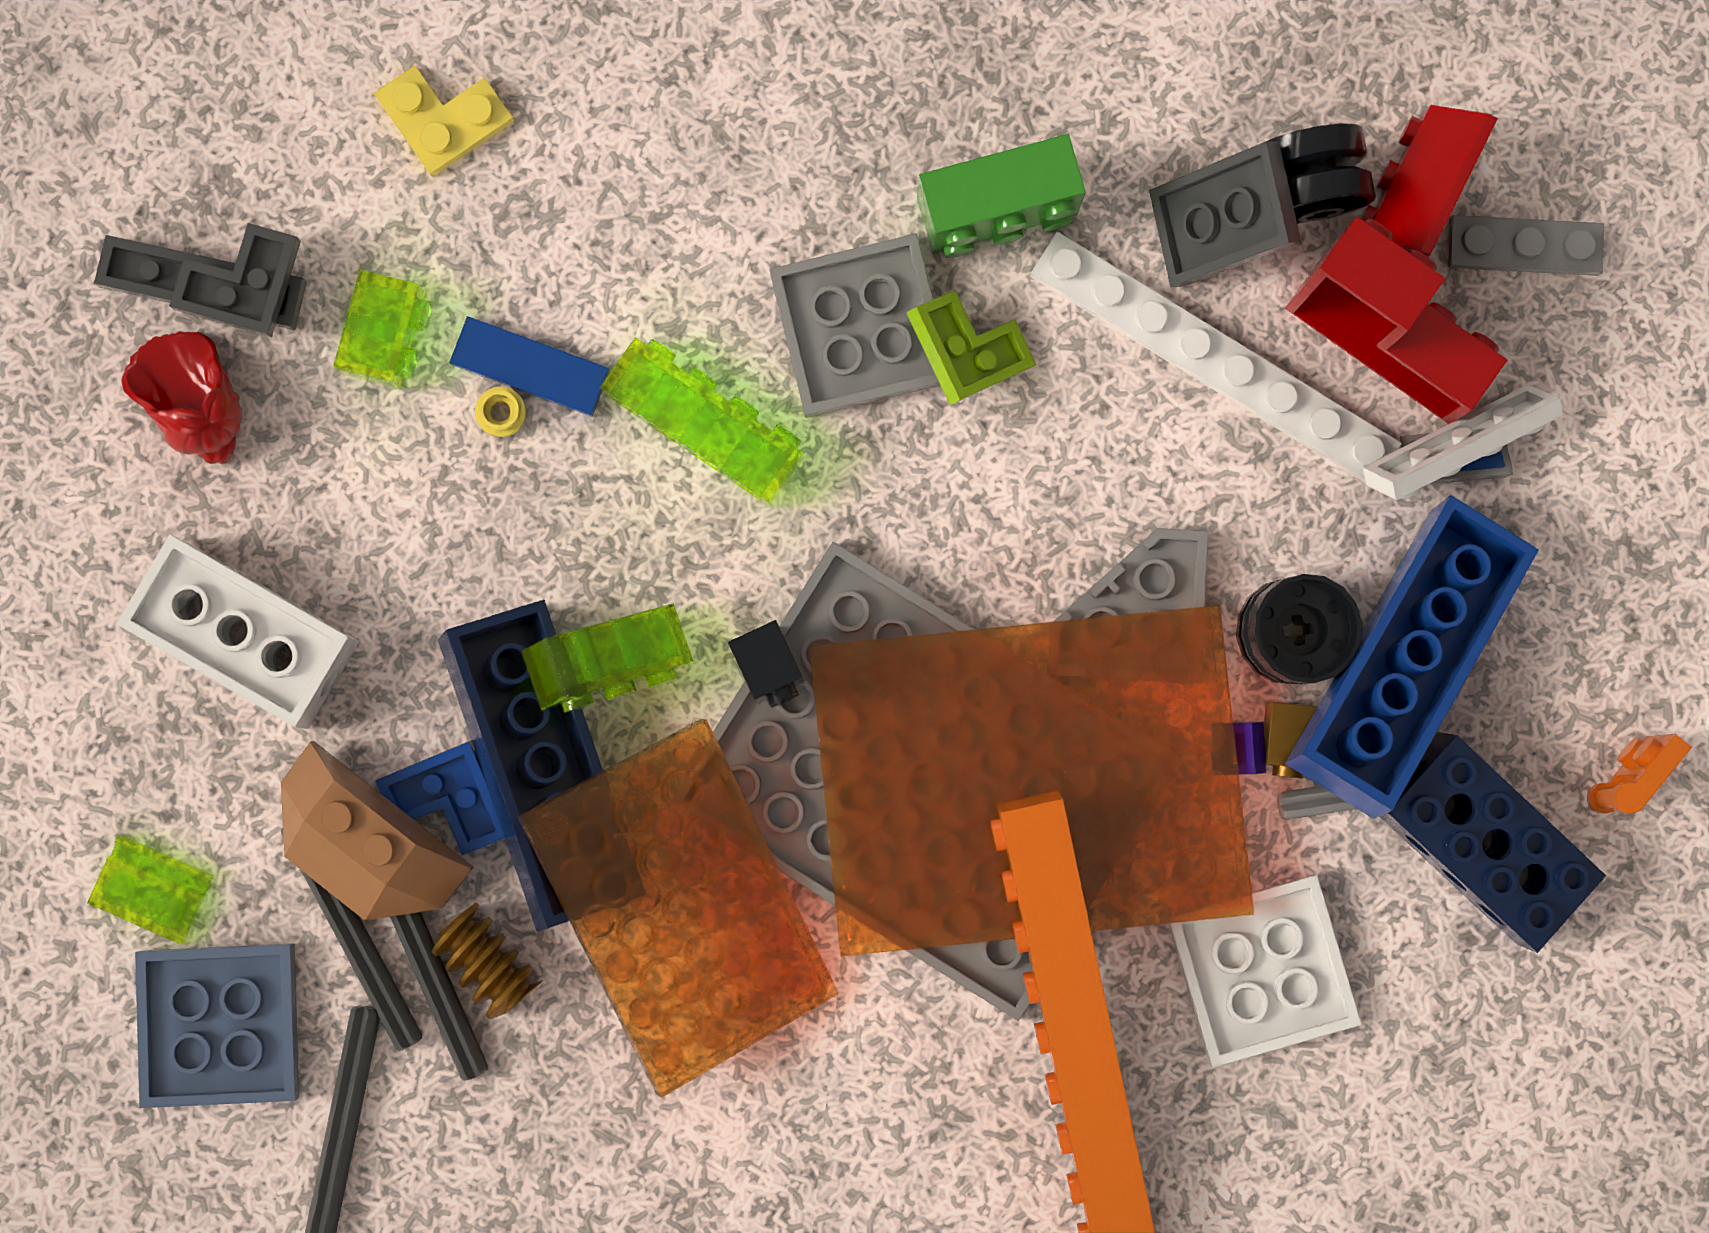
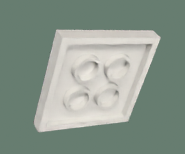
M1313 874L1167 917L1208 1061L1212 1068L1362 1025L1317 875Z

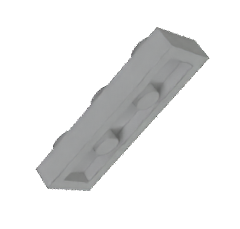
M1453 215L1450 218L1448 268L1599 276L1603 273L1604 223Z

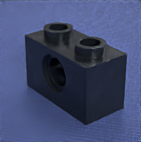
M776 620L728 642L751 694L758 704L767 700L769 706L773 708L799 696L796 686L805 683Z

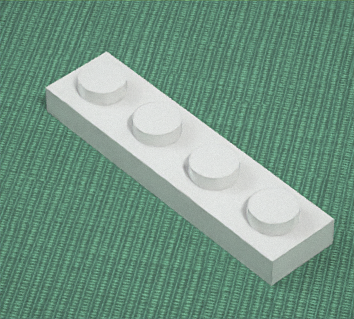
M1527 384L1363 467L1366 485L1395 500L1411 497L1417 494L1420 488L1441 477L1455 475L1463 466L1483 456L1496 454L1504 445L1524 435L1537 433L1542 430L1545 424L1563 416L1560 397Z

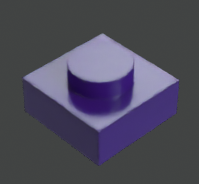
M1263 722L1209 724L1212 775L1266 773Z

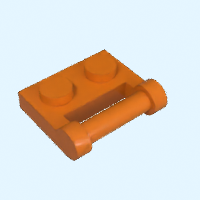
M1677 734L1645 736L1643 740H1640L1638 737L1634 738L1619 754L1617 761L1622 766L1608 783L1596 784L1589 789L1587 793L1588 806L1593 811L1607 814L1614 810L1624 814L1639 812L1692 747Z

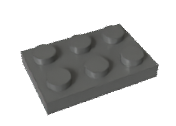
M1265 141L1149 190L1170 287L1190 285L1301 243L1279 142Z

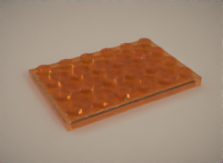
M699 719L518 816L656 1095L662 1098L839 994L707 719Z

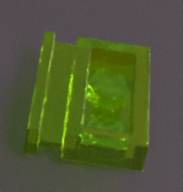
M117 835L114 849L106 859L87 904L178 944H184L215 875L129 837Z

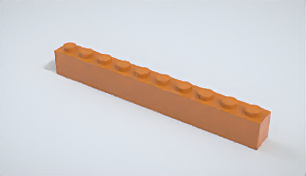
M1058 791L996 804L999 819L990 820L993 839L997 852L1007 851L1010 870L1001 872L1008 903L1018 902L1021 921L1012 922L1018 953L1028 952L1032 971L1023 973L1029 1004L1039 1002L1043 1022L1034 1023L1040 1055L1050 1053L1054 1072L1044 1074L1051 1105L1061 1103L1065 1121L1055 1124L1062 1155L1072 1153L1075 1172L1066 1174L1072 1204L1082 1203L1086 1222L1077 1223L1078 1233H1155L1063 798Z

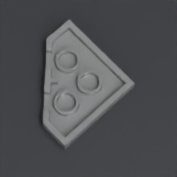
M1157 528L1049 625L1046 674L1055 677L1201 684L1209 531Z

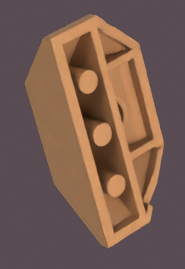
M311 741L281 781L284 857L363 920L442 909L474 868V866L385 798L315 741Z

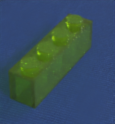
M635 337L600 386L603 393L770 508L804 460V452L797 448L801 440L778 424L775 425L773 430H770L757 421L756 418L759 415V411L743 399L734 396L730 402L716 393L714 390L718 384L699 369L693 367L687 373L675 365L673 360L676 358V355L658 341L651 339L646 345Z

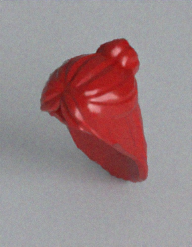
M181 331L170 335L165 334L160 337L155 336L148 340L145 345L140 346L138 351L131 355L130 363L124 369L121 379L124 392L134 402L144 408L157 427L163 432L164 440L174 450L188 455L198 454L199 457L210 464L227 463L236 447V434L240 429V423L243 419V410L239 404L240 396L237 392H234L228 375L221 365L215 343L208 336L200 332Z

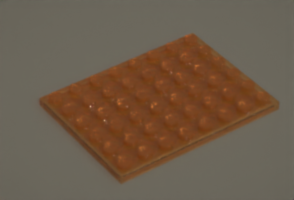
M1220 605L810 646L840 956L1015 939L1012 922L1021 921L1017 901L1007 902L1001 872L1010 870L1006 850L996 851L990 820L999 819L996 804L1058 791L1063 798L1091 931L1254 915Z

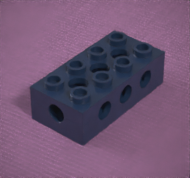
M1442 732L1435 734L1393 811L1379 816L1517 945L1536 953L1544 947L1606 877L1591 860L1458 735ZM1453 796L1455 808L1453 813L1447 817L1445 805L1448 799ZM1490 831L1492 835L1491 844L1484 851L1482 846L1483 839ZM1527 866V880L1523 885H1520L1521 872Z

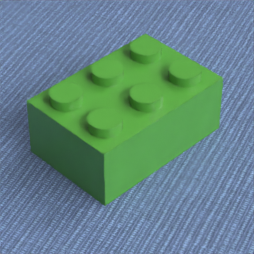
M1068 133L921 173L918 178L917 200L932 254L944 251L946 258H955L974 251L973 243L993 238L995 245H1002L1022 238L1024 236L1022 230L1041 225L1044 232H1049L1072 224L1071 217L1078 215L1086 191Z

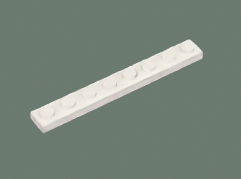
M1058 231L1030 274L1031 278L1364 483L1366 481L1363 467L1398 450L1402 444Z

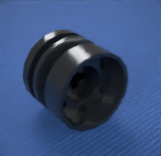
M1300 574L1263 584L1247 597L1238 614L1236 639L1242 657L1252 670L1260 676L1275 683L1312 684L1334 678L1351 664L1361 645L1363 623L1357 603L1342 585L1325 576ZM1292 622L1293 625H1302L1303 635H1299L1295 639L1290 636H1284L1283 627L1291 625Z

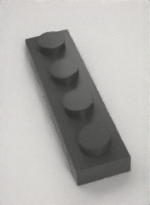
M105 235L94 284L99 288L170 303L184 258L230 271L234 270L235 263ZM290 276L276 322L277 327L291 330L296 329L307 283L302 277Z

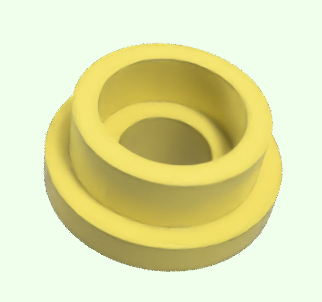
M502 386L493 387L479 397L475 407V417L479 426L487 434L499 438L508 437L518 432L523 426L526 419V406L521 396L513 389ZM504 403L510 407V415L505 421H496L492 417V410L497 404Z

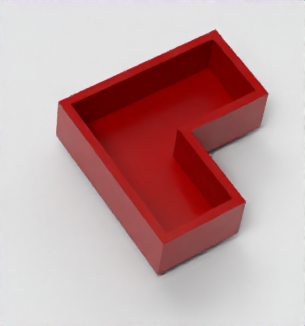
M1356 216L1318 261L1285 309L1446 423L1450 424L1457 421L1474 409L1508 360L1497 353L1499 346L1492 339L1479 332L1470 334L1455 323L1457 320L1456 316L1443 305L1436 302L1428 304L1446 279L1436 272L1437 265L1429 257L1416 250L1407 252L1392 241L1393 235L1385 226L1372 219L1363 221Z

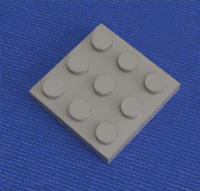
M917 233L769 269L805 418L940 386L906 313L921 304L933 300Z

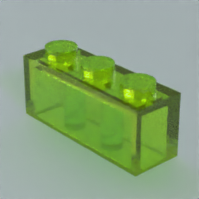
M674 603L548 637L521 651L541 710L562 705L564 713L576 711L594 704L592 696L604 692L607 701L633 693L637 691L634 684L646 680L649 688L678 679L676 669L693 662Z

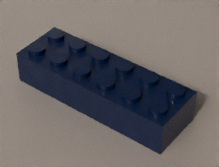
M543 599L445 630L439 637L438 643L536 931L539 932L644 895L645 891L545 600Z

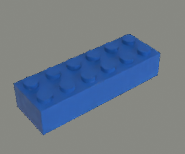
M1452 495L1434 507L1428 514L1364 625L1361 645L1349 666L1334 677L1285 764L1373 819L1393 811L1539 549Z

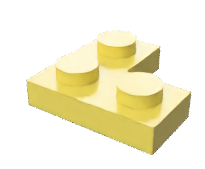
M415 65L374 92L378 101L431 177H434L515 122L485 77L444 105Z

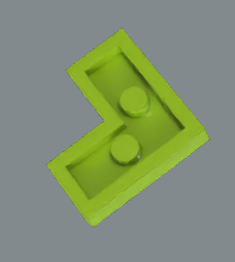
M956 290L906 312L950 405L1037 365L1016 319L977 336Z

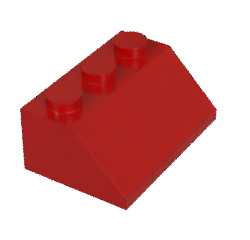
M1430 105L1420 119L1412 115L1398 141L1399 144L1406 148L1398 163L1389 160L1376 185V188L1384 192L1376 208L1367 205L1360 219L1363 221L1367 219L1377 221L1392 233V241L1407 252L1416 250L1429 257L1498 118L1488 113Z

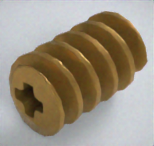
M476 902L437 935L439 938L432 949V953L435 956H440L452 952L445 966L446 970L453 972L463 967L466 969L459 980V985L465 988L478 983L479 987L472 1000L474 1003H480L492 999V1003L485 1016L488 1019H493L509 1012L536 989L543 980L530 985L526 984V980L533 969L532 966L528 964L514 970L512 965L519 951L513 949L502 954L498 951L506 936L501 933L490 938L486 937L485 934L492 923V919L488 917L477 922L472 920L479 907V904Z

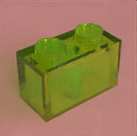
M360 269L333 368L342 375L396 389L401 388L403 378L411 379L418 358V351L412 349L416 329L423 331L426 328L431 310V302L425 300L426 292L417 283Z

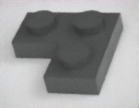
M248 223L233 271L187 258L183 259L169 307L175 311L272 338L301 240L294 235Z

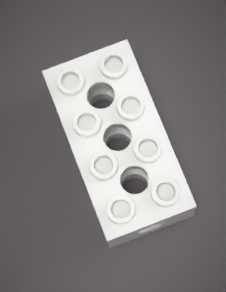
M170 534L116 623L290 725L309 729L360 642L358 639L189 542ZM200 595L203 601L202 611L196 618L191 620L188 614V605L195 596ZM244 620L248 628L247 636L242 643L235 645L231 636L232 629L236 623ZM288 645L292 651V661L285 670L279 671L275 663L276 654L280 648Z

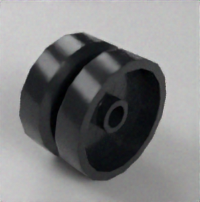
M1346 123L1321 125L1297 130L1268 140L1279 142L1297 224L1348 214L1364 208L1375 201L1376 194L1371 171L1355 166L1367 154L1362 126Z

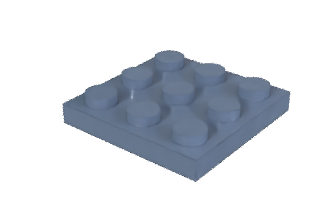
M294 943L135 952L139 1108L282 1102L299 1099Z

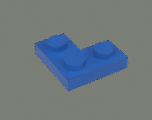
M472 740L375 781L380 793L414 820L443 809L462 856L505 838Z

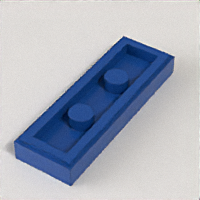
M469 316L465 320L449 362L454 367L590 417L594 415L610 373V369Z

